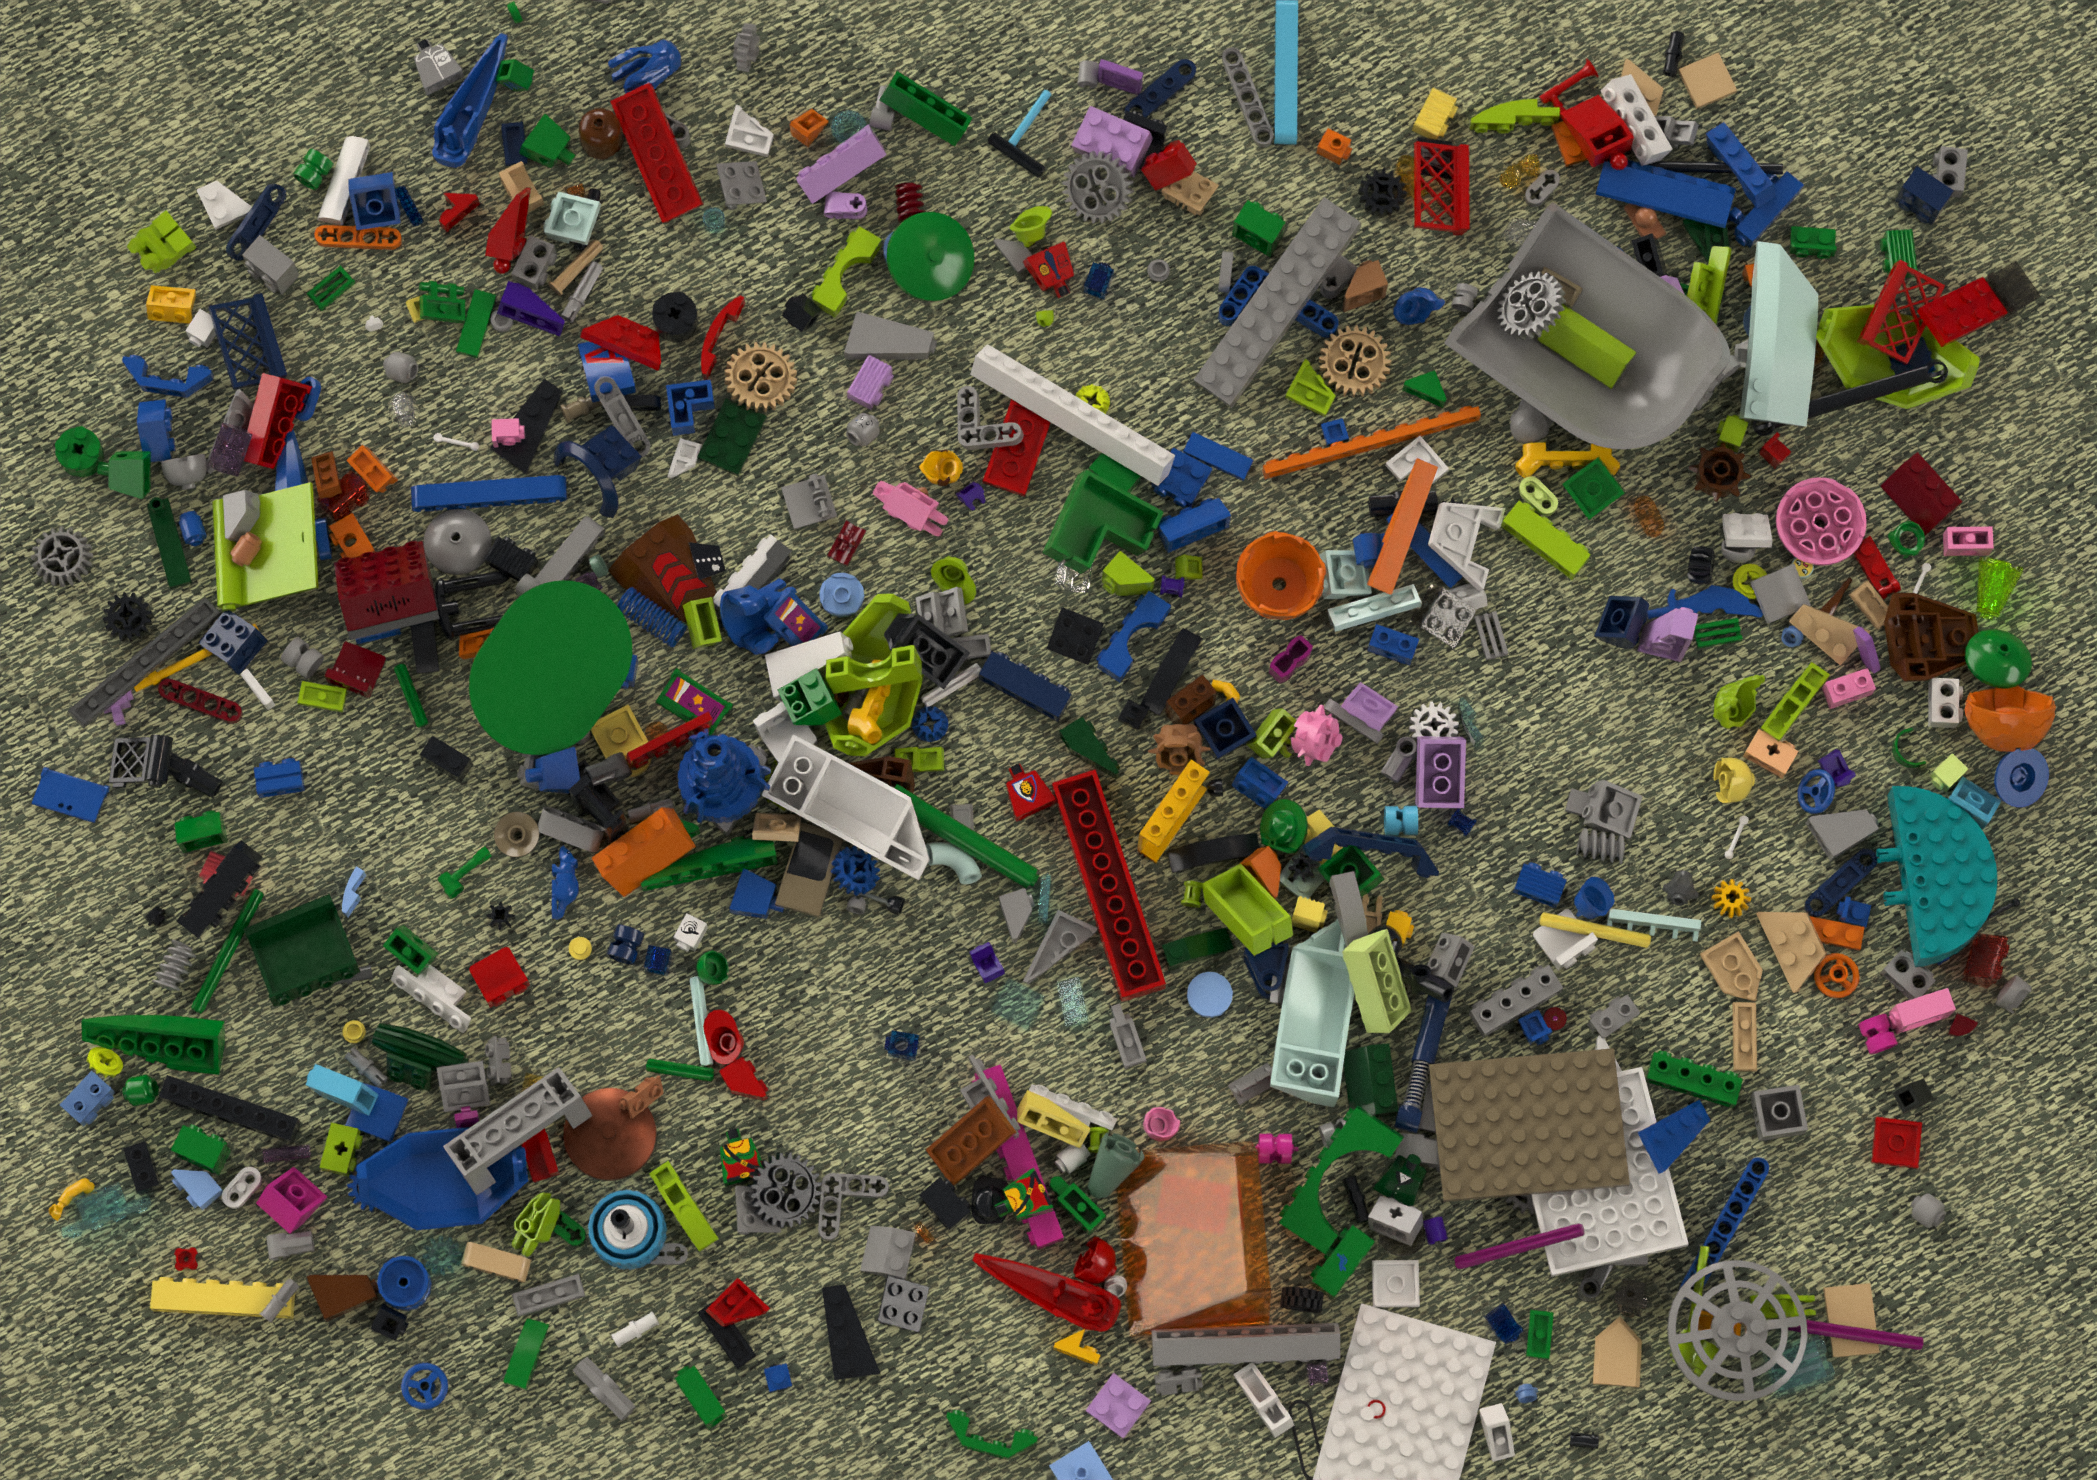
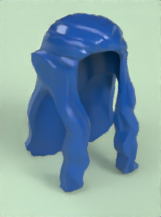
M662 39L650 46L629 48L624 53L609 60V68H614L640 53L652 55L649 58H637L633 62L622 66L617 72L612 74L613 83L630 74L623 86L625 94L647 83H652L655 89L681 66V55L675 44ZM642 67V68L639 69L637 72L632 73V72L635 71L637 68Z

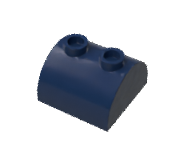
M1609 596L1594 636L1603 642L1619 648H1634L1639 641L1638 635L1641 627L1647 620L1646 614L1650 606L1649 603L1642 597Z
M1234 698L1227 700L1194 720V725L1201 734L1204 745L1211 749L1209 752L1216 760L1257 737Z

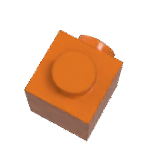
M1327 128L1317 147V154L1340 165L1343 159L1348 160L1353 150L1350 148L1351 139Z

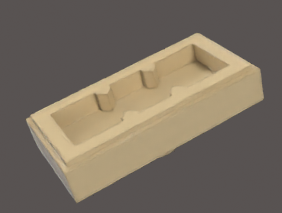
M1867 580L1851 592L1849 596L1874 628L1879 630L1884 626L1888 605Z

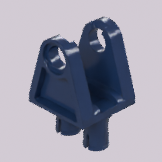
M1283 941L1276 945L1272 942V947L1255 956L1247 948L1244 949V963L1259 995L1264 999L1270 1000V994L1265 991L1272 992L1278 990L1282 983L1289 949L1288 943L1283 944ZM1275 976L1277 979L1274 986H1267L1265 982H1272V978Z

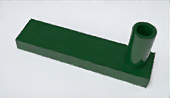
M154 497L146 505L169 588L173 589L190 584L192 580L169 498L161 500L158 497Z

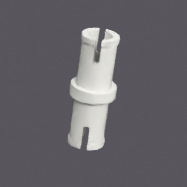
M651 1311L639 1320L629 1322L627 1327L612 1334V1338L619 1348L635 1337H642V1333L659 1325V1322Z

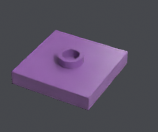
M1101 59L1098 69L1099 83L1138 95L1142 90L1143 73Z

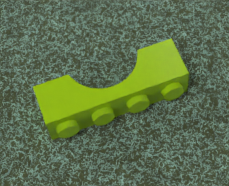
M860 226L856 232L852 231L846 241L848 244L845 249L838 251L835 257V264L832 268H827L823 275L824 281L821 286L817 285L811 294V297H813L812 301L834 318L837 317L847 301V293L841 285V278L844 272L852 265L858 263L871 264L882 247L881 238Z
M914 645L893 648L888 658L877 663H861L851 659L849 656L827 659L826 679L833 694L922 679V661Z

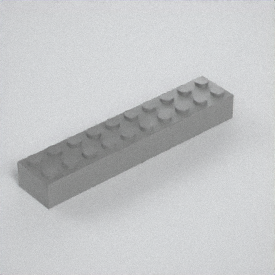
M1323 197L1196 375L1194 382L1232 408L1362 227L1361 222Z

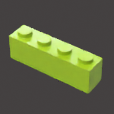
M1518 501L1502 521L1501 527L1573 580L1588 562L1591 556L1588 553L1589 550L1583 544H1576L1570 539L1571 536L1564 530H1558L1552 526L1553 523L1547 517H1540L1534 512L1535 509L1526 502L1523 504L1521 501Z

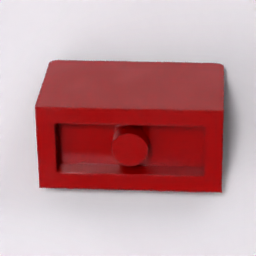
M545 1128L521 1144L525 1148L526 1162L534 1183L560 1175Z

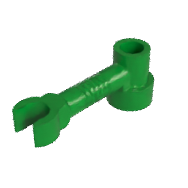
M485 846L468 863L464 864L452 875L447 871L438 877L437 880L443 886L444 892L449 899L455 898L464 890L459 880L465 874L492 857Z

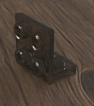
M1431 584L1421 600V607L1415 610L1408 623L1427 631L1449 647L1455 648L1474 616L1476 609L1445 588Z

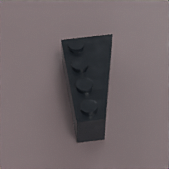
M242 840L238 842L217 867V873H214L204 884L203 888L205 890L201 891L188 905L191 908L183 915L181 914L177 922L197 938L211 927L216 928L223 920L221 914L224 910L229 911L236 902L234 896L237 892L241 894L249 883L246 882L250 875L253 877L261 868L259 862L263 857Z

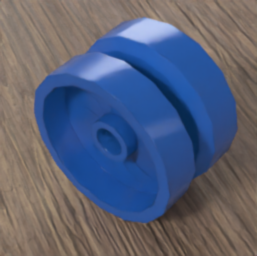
M399 1256L390 1259L383 1265L378 1274L377 1285L379 1293L390 1306L397 1310L410 1311L419 1308L426 1302L431 1293L432 1282L430 1274L420 1261L413 1257ZM407 1279L408 1284L404 1287L401 1286L400 1282H405Z

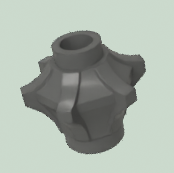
M1683 870L1677 871L1672 880L1663 885L1662 890L1667 892V899L1672 900L1673 904L1682 906L1688 904V900L1698 898V892L1694 888L1691 873Z

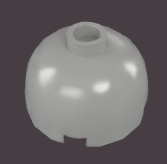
M205 454L161 461L165 479L174 486H182V490L196 488L195 483L202 481L207 473Z

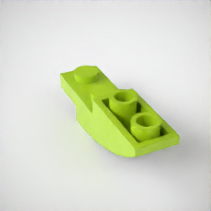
M1523 99L1502 103L1482 111L1471 118L1469 130H1475L1476 133L1497 130L1498 133L1505 134L1514 131L1515 122H1519L1523 126L1531 125L1532 123L1551 126L1554 123H1558L1560 107H1538L1537 99Z
M669 1161L649 1173L662 1197L699 1252L719 1239Z

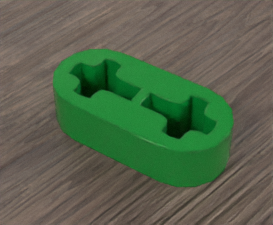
M560 1210L559 1217L560 1215L563 1216L562 1222L566 1227L562 1228L560 1225H556L553 1232L569 1245L581 1246L586 1240L585 1230ZM569 1228L574 1232L581 1231L579 1234L581 1239L579 1241L577 1239L574 1241L570 1240L572 1236L567 1232Z

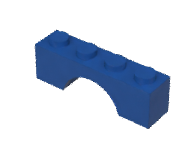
M1724 122L1706 133L1708 148L1719 162L1723 161L1730 167L1739 180L1745 195L1756 208L1775 198L1773 182Z
M1150 591L1145 596L1141 595L1135 603L1137 608L1133 614L1129 612L1122 622L1124 626L1121 631H1115L1109 640L1112 644L1107 650L1103 649L1096 659L1099 661L1098 669L1119 683L1133 665V659L1127 649L1129 638L1133 633L1142 628L1151 627L1158 629L1171 611L1169 603Z

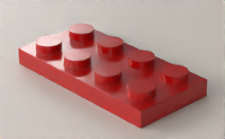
M1984 277L1921 306L1917 310L1941 347L2004 317L2008 313Z
M1011 399L1003 423L1012 422L1018 424L1023 430L1024 437L1017 445L994 447L983 483L1025 497L1051 422ZM1012 430V433L1008 434L1010 438L1014 437L1016 431Z
M709 711L628 752L626 760L630 769L636 767V769L644 767L649 763V759L655 756L659 759L667 755L670 748L674 746L680 748L688 744V738L691 735L696 736L699 732L704 731V729L711 728L713 719Z

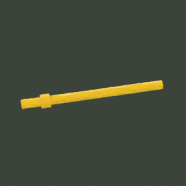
M204 648L158 672L155 670L138 683L134 689L138 692L152 684L155 686L162 679L212 655V653Z

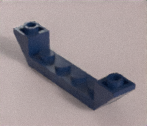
M1330 827L1304 844L1303 847L1309 858L1315 861L1331 860L1334 844L1340 847L1353 845L1365 851H1369L1370 848L1378 849L1379 852L1385 854L1398 852L1402 856L1412 857L1411 867L1417 875L1429 878L1430 875H1439V871L1418 840Z

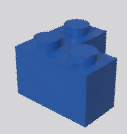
M711 380L666 385L673 436L695 433L693 412L715 409Z
M166 399L139 402L137 428L142 451L151 452V462L172 459V451H176L174 437L170 438L169 431H172L171 421H173L171 407L167 408Z

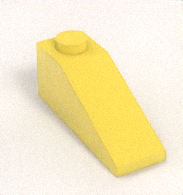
M1028 1090L1017 1108L1018 1123L1078 1148H1081L1090 1131V1127L1048 1098Z

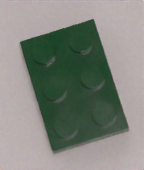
M726 398L698 455V459L739 477L767 416L752 409L746 410V406H739L738 403Z

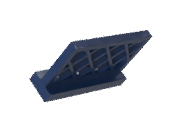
M262 293L255 294L252 298L209 306V313L233 390L259 385L261 376L255 373L259 365L266 368L269 375L286 378V368ZM248 305L251 314L246 318L237 313V309ZM224 310L231 314L227 322L219 319L216 311ZM233 316L244 322L240 331L229 325ZM246 325L256 330L257 334L254 339L243 333ZM225 329L237 335L232 343L223 337L222 333ZM239 336L251 343L246 351L235 345ZM253 345L262 349L263 355L260 359L248 353ZM231 349L243 355L239 363L230 359L229 353ZM245 357L257 363L253 371L241 365ZM238 369L249 375L247 381L237 382L235 373Z

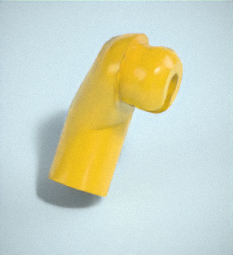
M1213 679V688L1217 692L1224 693L1227 697L1226 701L1234 698L1238 704L1240 694L1233 684Z

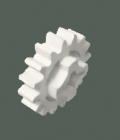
M1433 701L1430 702L1428 708L1422 704L1421 712L1415 709L1414 715L1416 717L1410 718V723L1414 725L1409 727V731L1415 732L1411 738L1415 740L1417 736H1423L1422 734L1440 737V734L1446 731L1448 733L1445 737L1457 736L1458 731L1453 729L1459 725V722H1453L1456 714H1449V706L1445 710L1442 709L1441 702L1438 704V707H1434ZM1428 714L1427 720L1419 723L1420 719ZM1432 722L1435 723V726H1438L1436 731L1430 727Z

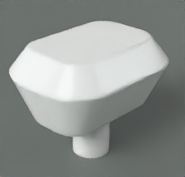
M370 316V320L366 321V330L374 331L381 329L383 322L378 317Z

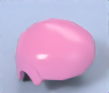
M1163 1107L1152 1108L1145 1115L1143 1122L1146 1134L1158 1142L1171 1139L1176 1135L1180 1126V1120L1175 1117L1174 1111Z

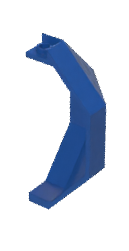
M470 1127L407 1133L356 1165L359 1198L415 1230L482 1224L528 1182L525 1148L518 1146L487 1167L496 1183L476 1195L443 1147Z

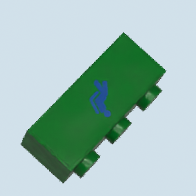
M1354 1225L1349 1230L1346 1227L1337 1238L1340 1240V1243L1336 1248L1331 1246L1325 1254L1326 1262L1322 1267L1317 1265L1310 1274L1313 1278L1310 1284L1332 1300L1375 1243L1373 1239Z

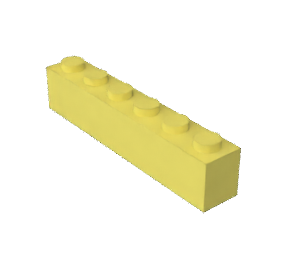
M159 1277V1281H152L150 1309L155 1312L263 1317L260 1313L272 1300V1295H276L284 1283H276V1287H266L267 1283L253 1282L252 1286H246L241 1281H229V1285L220 1284L219 1280H206V1283H197L196 1279L184 1278L182 1282H173V1278ZM295 1293L286 1303L287 1307L284 1306L275 1318L293 1319Z

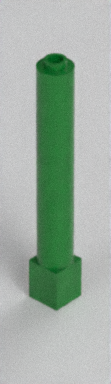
M896 784L895 789L911 797L919 825L1027 889L1029 885L1031 887L1035 885L1040 876L1036 874L1037 868Z

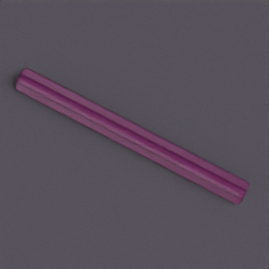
M1577 1223L1460 1255L1454 1259L1455 1266L1458 1269H1464L1584 1236V1227L1582 1224Z
M1806 1320L1808 1334L1915 1350L1923 1348V1338L1918 1336ZM1801 1326L1788 1327V1331L1801 1332Z

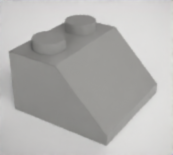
M871 1226L860 1271L883 1277L889 1275L906 1280L916 1233L893 1227Z

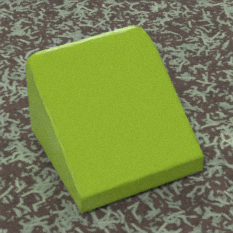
M1184 554L1176 557L1175 579H1181V577L1185 578V580L1203 579L1202 557Z

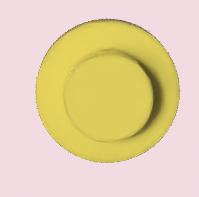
M577 937L570 942L569 953L574 959L584 960L590 956L592 946L588 939Z
M352 1020L343 1027V1037L347 1042L356 1044L365 1038L366 1029L361 1022Z

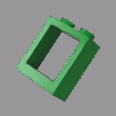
M687 1365L677 1372L678 1376L675 1380L708 1430L728 1417L695 1365L691 1368Z

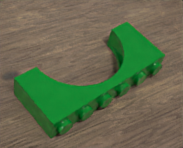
M1359 1106L1355 1110L1349 1109L1343 1118L1346 1121L1342 1129L1337 1127L1330 1139L1333 1140V1143L1329 1149L1325 1146L1317 1158L1321 1161L1317 1167L1311 1166L1304 1176L1308 1179L1303 1187L1298 1185L1292 1194V1197L1295 1198L1290 1206L1286 1204L1279 1213V1216L1282 1217L1279 1222L1281 1225L1324 1254L1327 1253L1340 1233L1328 1222L1320 1205V1183L1328 1166L1338 1157L1358 1150L1375 1151L1390 1158L1404 1138V1136Z

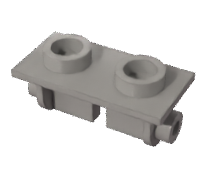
M494 1036L488 1040L485 1046V1054L489 1057L487 1078L490 1080L491 1086L499 1082L501 1085L510 1084L512 1079L511 1064L502 1063V1059H510L509 1042H507L506 1038Z
M1268 1063L1228 1085L1239 1105L1271 1088L1272 1067Z
M1185 1367L1179 1372H1172V1370L1160 1371L1159 1374L1154 1375L1156 1394L1161 1393L1162 1396L1178 1393L1177 1385L1181 1384L1182 1393L1198 1391V1388H1203L1200 1369Z

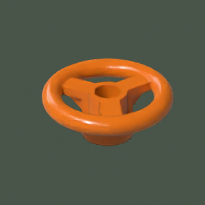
M1840 953L1826 955L1814 971L1816 986L1823 994L1832 998H1843L1853 993L1860 979L1856 963L1850 957ZM1836 960V964L1831 967L1829 973L1821 976L1823 966L1829 961ZM1843 962L1852 970L1853 979L1851 983L1846 979L1848 970L1843 965ZM1834 972H1839L1841 978H1836ZM1830 981L1840 983L1845 990L1832 991L1823 983Z

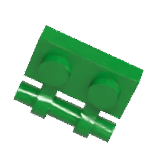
M430 280L419 283V290L427 291L428 295L420 297V319L454 323L465 322V299H457V295L464 294V287L456 286L455 283H448L447 285L437 284L436 281ZM438 293H445L447 297H439Z

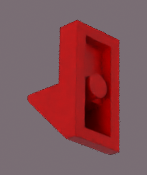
M444 193L446 201L453 207L452 209H446L439 219L440 226L446 233L480 204L475 194Z

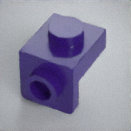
M1838 749L1817 760L1821 769L1827 771L1832 776L1836 787L1848 785L1851 779L1856 776L1855 772L1848 768Z
M990 942L979 945L969 952L973 964L985 984L1005 974L1004 968L995 955Z

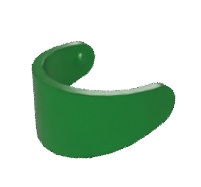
M1913 728L1902 730L1892 744V753L1895 760L1907 768H1917L1926 764V761L1919 763L1909 762L1898 751V738L1912 732Z

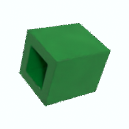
M516 59L503 60L500 63L495 81L515 92L527 91L532 84L534 70Z

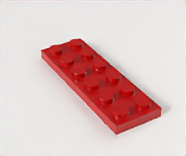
M652 83L642 85L611 100L610 103L620 122L662 223H667L704 205Z

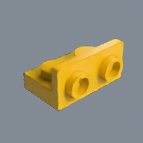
M151 285L146 303L148 320L190 324L193 320L192 310L196 298V290Z

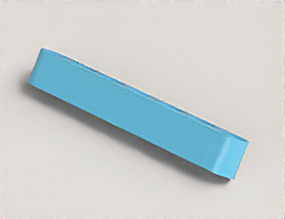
M1276 0L1274 144L1296 145L1298 0Z

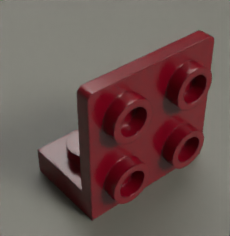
M345 641L333 669L328 668L324 677L327 683L345 688L350 692L370 699L386 662V657Z

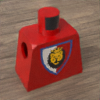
M1016 764L1008 769L1013 780L1006 783V790L1016 822L1056 804L1054 795L1035 770L1025 774L1021 764Z

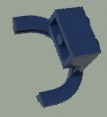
M611 425L583 445L572 441L561 442L554 452V464L558 468L560 463L563 464L567 456L582 462L591 471L600 486L603 503L599 513L602 516L614 518L618 511L619 500L612 480L617 478L621 481L637 469L642 456Z

